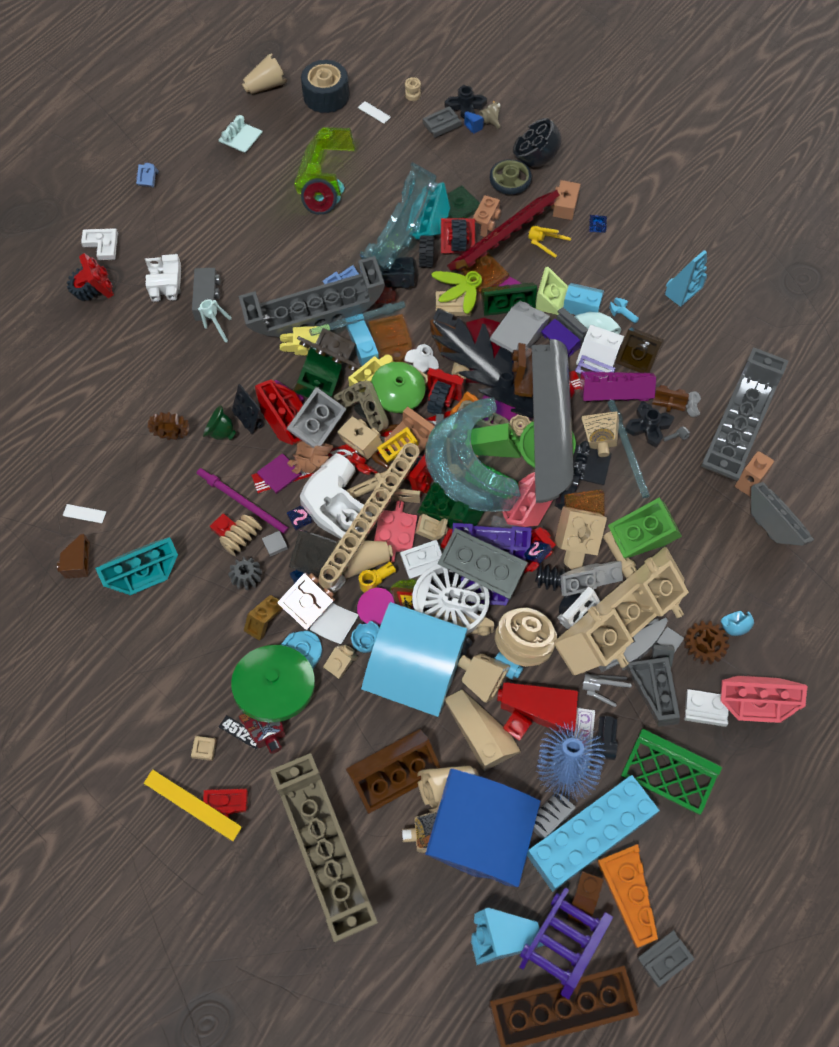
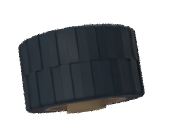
M318 60L303 69L301 74L302 93L308 108L319 113H330L340 110L347 104L350 95L348 73L344 66L333 60Z

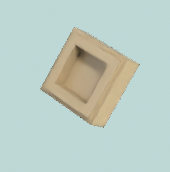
M195 736L191 757L213 761L217 742L216 738Z

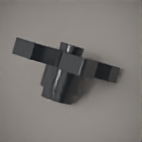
M462 85L458 89V96H450L444 101L445 108L450 106L453 111L461 109V117L463 119L465 118V112L474 114V109H482L487 104L486 97L481 94L474 95L472 88L466 85Z
M642 401L636 411L639 418L630 419L626 425L625 432L633 436L645 433L647 443L658 447L663 439L661 430L670 428L674 416L666 412L660 414L657 409L652 408V405Z

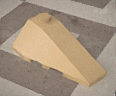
M463 690L445 698L450 712L484 772L521 752L512 735L505 731L499 722Z

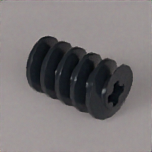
M539 563L535 578L538 588H541L543 583L546 590L551 585H553V591H556L558 587L561 588L560 576L565 573V569L561 568L558 573L556 566L550 571L549 565L542 569L541 563Z

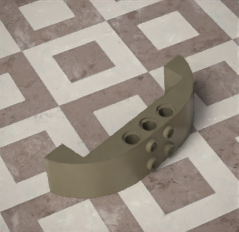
M310 753L270 770L326 916V922L334 943L378 924L312 754Z

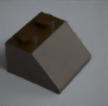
M631 327L627 331L615 363L640 373H650L664 340Z

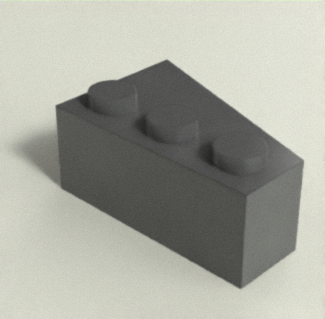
M669 657L630 662L627 665V671L658 727L679 724L680 715Z

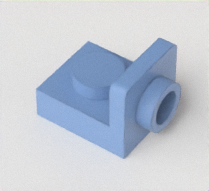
M151 163L139 164L136 184L138 186L154 187L155 175L159 173V170Z

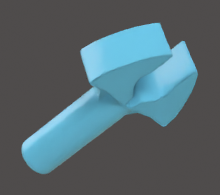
M615 298L614 303L618 306L610 302L609 307L613 316L621 313L633 323L638 322L639 318L626 308L627 300Z

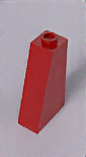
M503 682L502 689H498L497 701H501V709L511 713L516 710L528 720L549 729H556L560 733H562L560 731L562 728L566 736H568L567 731L568 734L571 732L573 721L574 736L578 691Z

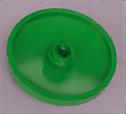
M267 645L249 652L236 665L231 679L233 698L240 710L255 720L269 723L285 721L299 714L310 702L315 687L314 672L306 657L297 650L283 645Z

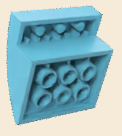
M390 602L377 634L361 689L438 717L443 708L447 691L454 679L467 628Z

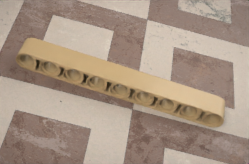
M407 443L403 446L322 567L318 579L319 584L323 588L330 589L337 583L401 486L419 455L417 445ZM405 453H410L413 457H409ZM400 467L404 471H398L396 468ZM386 482H391L394 486H388ZM376 497H382L384 501H378ZM366 512H372L374 516L370 517L366 515ZM361 527L364 529V532H358L355 528ZM350 542L354 547L348 548L345 543ZM341 558L344 563L338 564L334 559ZM330 574L333 576V579L327 580L323 575Z

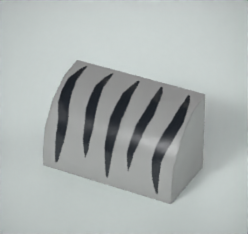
M553 794L538 809L533 829L534 833L543 840L553 833L574 812L576 807L570 801L568 802L564 796L561 797V794Z

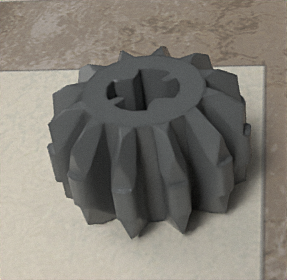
M243 556L241 562L236 559V565H230L231 572L228 574L232 585H237L239 590L244 586L245 590L248 591L250 585L256 588L255 582H261L260 575L263 574L260 564L254 562L252 557L247 561Z

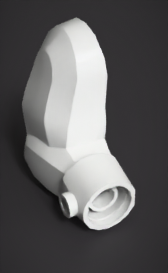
M334 454L319 470L312 474L304 485L300 494V502L320 528L342 539L364 504L354 499L347 491L342 489L355 473V468L343 455ZM366 512V515L372 517L371 512ZM361 527L355 528L358 532H364V529Z

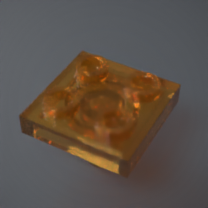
M489 253L480 259H476V263L472 266L461 269V274L464 276L471 271H476L481 275L482 283L476 288L480 294L482 288L496 287L509 279V273Z
M602 489L564 495L565 507L595 512L604 516V492Z

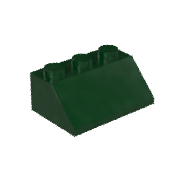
M533 282L481 289L484 316L508 313L519 301L536 308L537 285Z

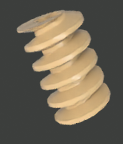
M242 515L241 520L235 522L236 526L232 525L230 527L231 531L225 532L226 537L221 536L219 538L222 546L234 556H236L234 550L241 551L240 544L246 546L245 539L252 540L250 534L257 535L256 528L260 531L262 530L261 525L251 516Z

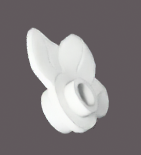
M421 344L416 349L409 350L405 355V361L413 363V366L423 373L427 369L429 370V368H439L438 361L433 356L431 347L426 344Z

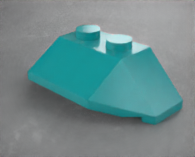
M443 182L430 186L427 190L428 192L422 197L416 207L409 230L410 235L415 239H420V236H436L441 234V218H448L450 210L446 187Z
M171 537L120 555L95 569L104 587L132 595L167 580L178 553Z

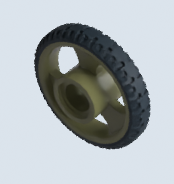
M505 159L497 162L491 168L489 175L492 187L498 192L507 195L522 193L529 187L532 179L529 167L525 163L514 159ZM503 168V174H496ZM519 170L525 174V181L519 179Z

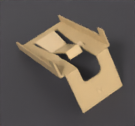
M398 489L394 495L395 497L391 499L420 503V491ZM399 495H407L411 497H401Z

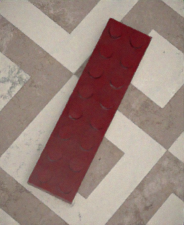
M554 190L534 199L447 265L449 270L457 269L459 271L464 267L468 268L475 264V259H480L487 255L488 249L496 248L500 240L508 239L512 231L514 233L520 230L523 223L526 224L533 220V215H539L544 211L545 206L549 207L556 202L555 199L560 196L558 191Z

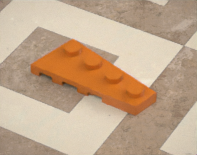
M638 844L597 861L636 949L658 939Z

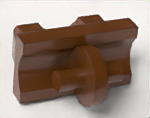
M660 385L656 388L652 404L666 407V412H670L671 409L685 411L689 394L682 389L673 391L669 390L667 386Z

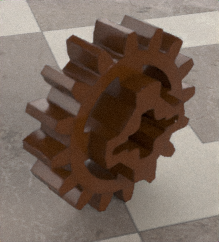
M160 412V415L154 414L150 416L148 429L149 432L154 433V436L158 435L161 439L167 438V440H170L171 438L177 440L178 437L182 439L183 436H187L189 424L188 420H184L183 416L179 417L178 414L171 415L170 412L167 414Z
M701 621L699 626L694 623L692 628L687 630L686 633L688 635L684 637V640L687 642L684 648L690 649L687 653L688 656L693 654L695 656L693 660L696 661L699 658L701 659V664H704L706 660L710 665L713 664L714 660L720 662L721 657H725L727 654L725 650H728L730 646L726 644L729 637L723 636L726 631H720L719 624L715 627L712 626V621H709L707 625H705L704 621ZM699 632L698 637L694 639V635ZM719 646V650L714 653L715 648Z

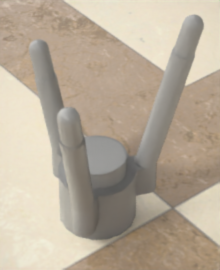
M586 673L582 689L587 690V695L616 707V703L597 694L595 690L599 691L600 684L629 688L632 687V684L618 682L626 681L627 677Z

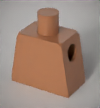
M758 451L745 467L734 487L751 497V487L764 480L770 472L774 460ZM748 477H753L754 482L748 481Z

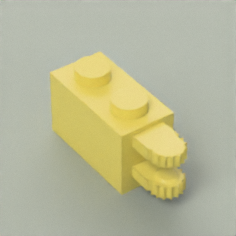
M329 326L293 327V333L280 335V340L285 342L280 345V350L283 352H294L295 355H307L309 349L300 345V340L297 337L300 336L315 344L322 328L329 330Z
M387 354L378 359L374 356L348 377L349 387L360 381L368 380L371 382L374 373L381 366L393 362V357ZM364 386L363 389L358 390V391H359L360 393H361V392H364V391L366 390V387Z

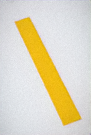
M153 769L144 782L145 785L231 841H234L242 828Z

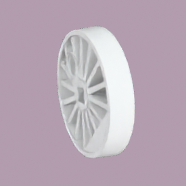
M440 565L431 567L419 577L414 586L412 597L414 610L429 616L438 612L435 616L438 619L445 613L444 621H448L451 611L453 624L457 625V614L465 626L464 628H467L466 635L471 633L482 623L489 606L488 589L477 583L463 589L470 581L467 578H464L456 588L459 574L456 573L452 587H450L448 572L452 571ZM444 573L446 588L437 574ZM432 578L439 587V589L431 584ZM480 588L482 593H475L473 591ZM484 599L485 604H480V600ZM472 601L475 605L468 606L466 602ZM432 607L424 612V608ZM478 610L482 611L480 616L476 614ZM463 614L469 616L475 621L472 624H469V622Z

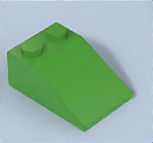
M660 497L608 525L624 559L665 546L682 537L666 504Z

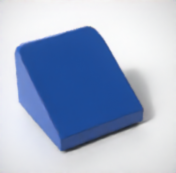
M465 112L464 125L475 134L483 129L484 118L480 115Z

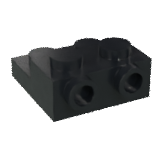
M413 257L379 258V269L385 288H408L414 286Z

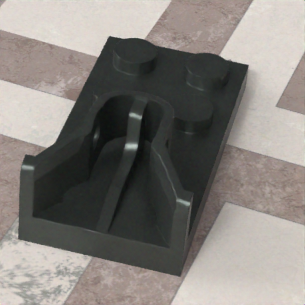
M457 528L454 529L437 563L509 600L512 599V595L525 569L528 567V562Z

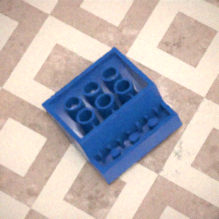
M450 769L425 855L473 877L490 878L506 886L519 887L540 800L495 781L460 770Z

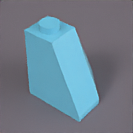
M486 908L476 913L474 923L477 924L476 933L472 934L471 943L477 965L521 954L525 945L531 946L540 930L538 922L491 908ZM539 943L537 948H540L544 945L542 943Z

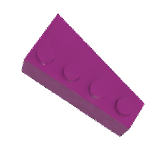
M581 371L580 395L583 401L631 399L649 401L650 398H655L656 376L654 373Z

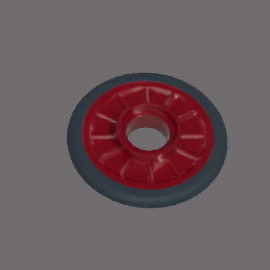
M315 178L303 186L301 200L309 212L324 215L335 207L337 193L330 182L325 179ZM315 193H321L324 197L323 200L317 201L314 196Z

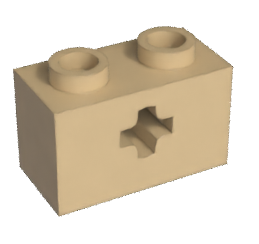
M353 416L338 431L343 442L367 459L377 451V447L383 444L380 439L381 435L376 429L368 428V425L362 419L357 420Z

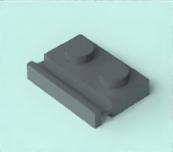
M449 106L423 118V124L430 133H433L435 138L461 126L462 120L458 119L457 114Z
M562 307L558 310L559 314L556 320L577 336L582 346L588 328Z
M674 930L637 958L657 987L662 986L695 960L683 942L679 940Z

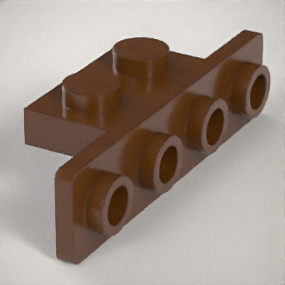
M518 343L517 349L513 350L512 360L514 361L512 365V372H514V394L532 397V349L528 348L526 350L525 344Z

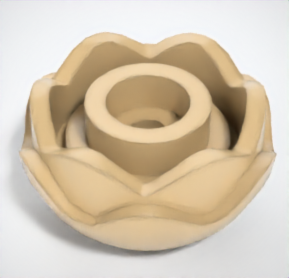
M516 415L510 420V426L517 436H521L525 427L531 423L527 416Z

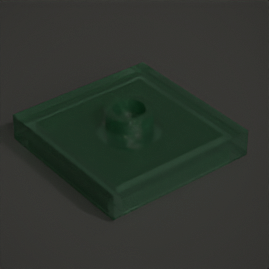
M462 185L447 194L450 205L449 218H468L475 214L480 205V202Z

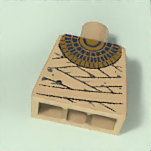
M617 411L582 416L590 448L598 449L599 457L609 456V447L617 446L619 429Z

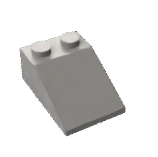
M519 301L510 309L490 337V341L512 353L513 350L517 349L518 343L525 344L527 350L543 335L541 331L547 326L550 316L541 310L529 306L525 302Z
M316 387L287 427V430L312 448L317 445L321 446L346 408Z

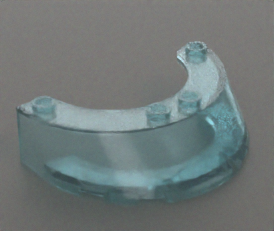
M413 162L411 163V171L404 182L402 190V203L398 202L389 222L377 238V244L369 243L366 250L360 252L361 259L375 256L379 267L388 269L392 266L404 247L410 245L413 232H417L421 225L419 221L432 193L438 185L436 175Z
M494 398L477 400L440 421L433 428L426 442L425 460L434 482H438L445 490L444 493L457 502L459 500L469 505L468 508L480 511H510L521 496L517 483L511 478L500 476L487 469L478 460L471 446V432L474 425L481 419L492 416L497 410Z

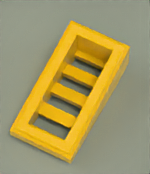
M408 427L377 447L387 463L394 460L403 448V446L400 447L398 444L400 440L405 445L407 442L404 438L407 437L410 441L408 443L419 445ZM394 444L398 450L394 451L391 445ZM388 448L392 454L388 455L384 449Z

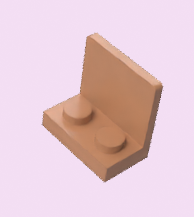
M407 406L403 411L402 422L385 438L384 442L408 427L419 443L420 455L435 439L436 427ZM407 437L404 438L407 443L410 442ZM400 440L398 444L400 445V447H402L404 445ZM394 444L391 445L395 451L398 450Z

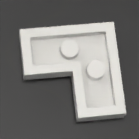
M117 229L83 230L82 246L97 247L98 260H114L118 238Z

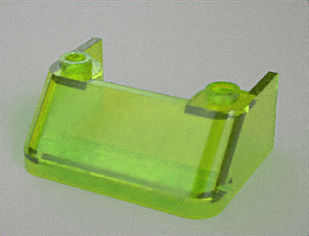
M324 127L317 132L306 147L294 182L297 193L301 194L303 186L308 181L321 178L334 186L337 196L341 195L336 174L322 173L319 163L324 149L355 151L350 128Z

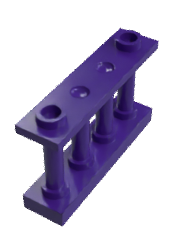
M565 887L561 895L556 893L551 902L553 909L531 946L526 944L522 950L520 957L523 960L519 968L524 970L529 960L562 981L561 984L564 985L561 995L569 1000L613 917L606 912L601 920L587 915L565 901L569 891ZM561 908L591 927L590 930L594 932L592 937L589 935L584 936L557 919L555 916ZM551 925L581 944V948L584 949L582 955L580 953L575 954L545 935L549 926ZM539 943H542L570 961L571 965L575 967L572 973L570 971L565 972L534 952Z

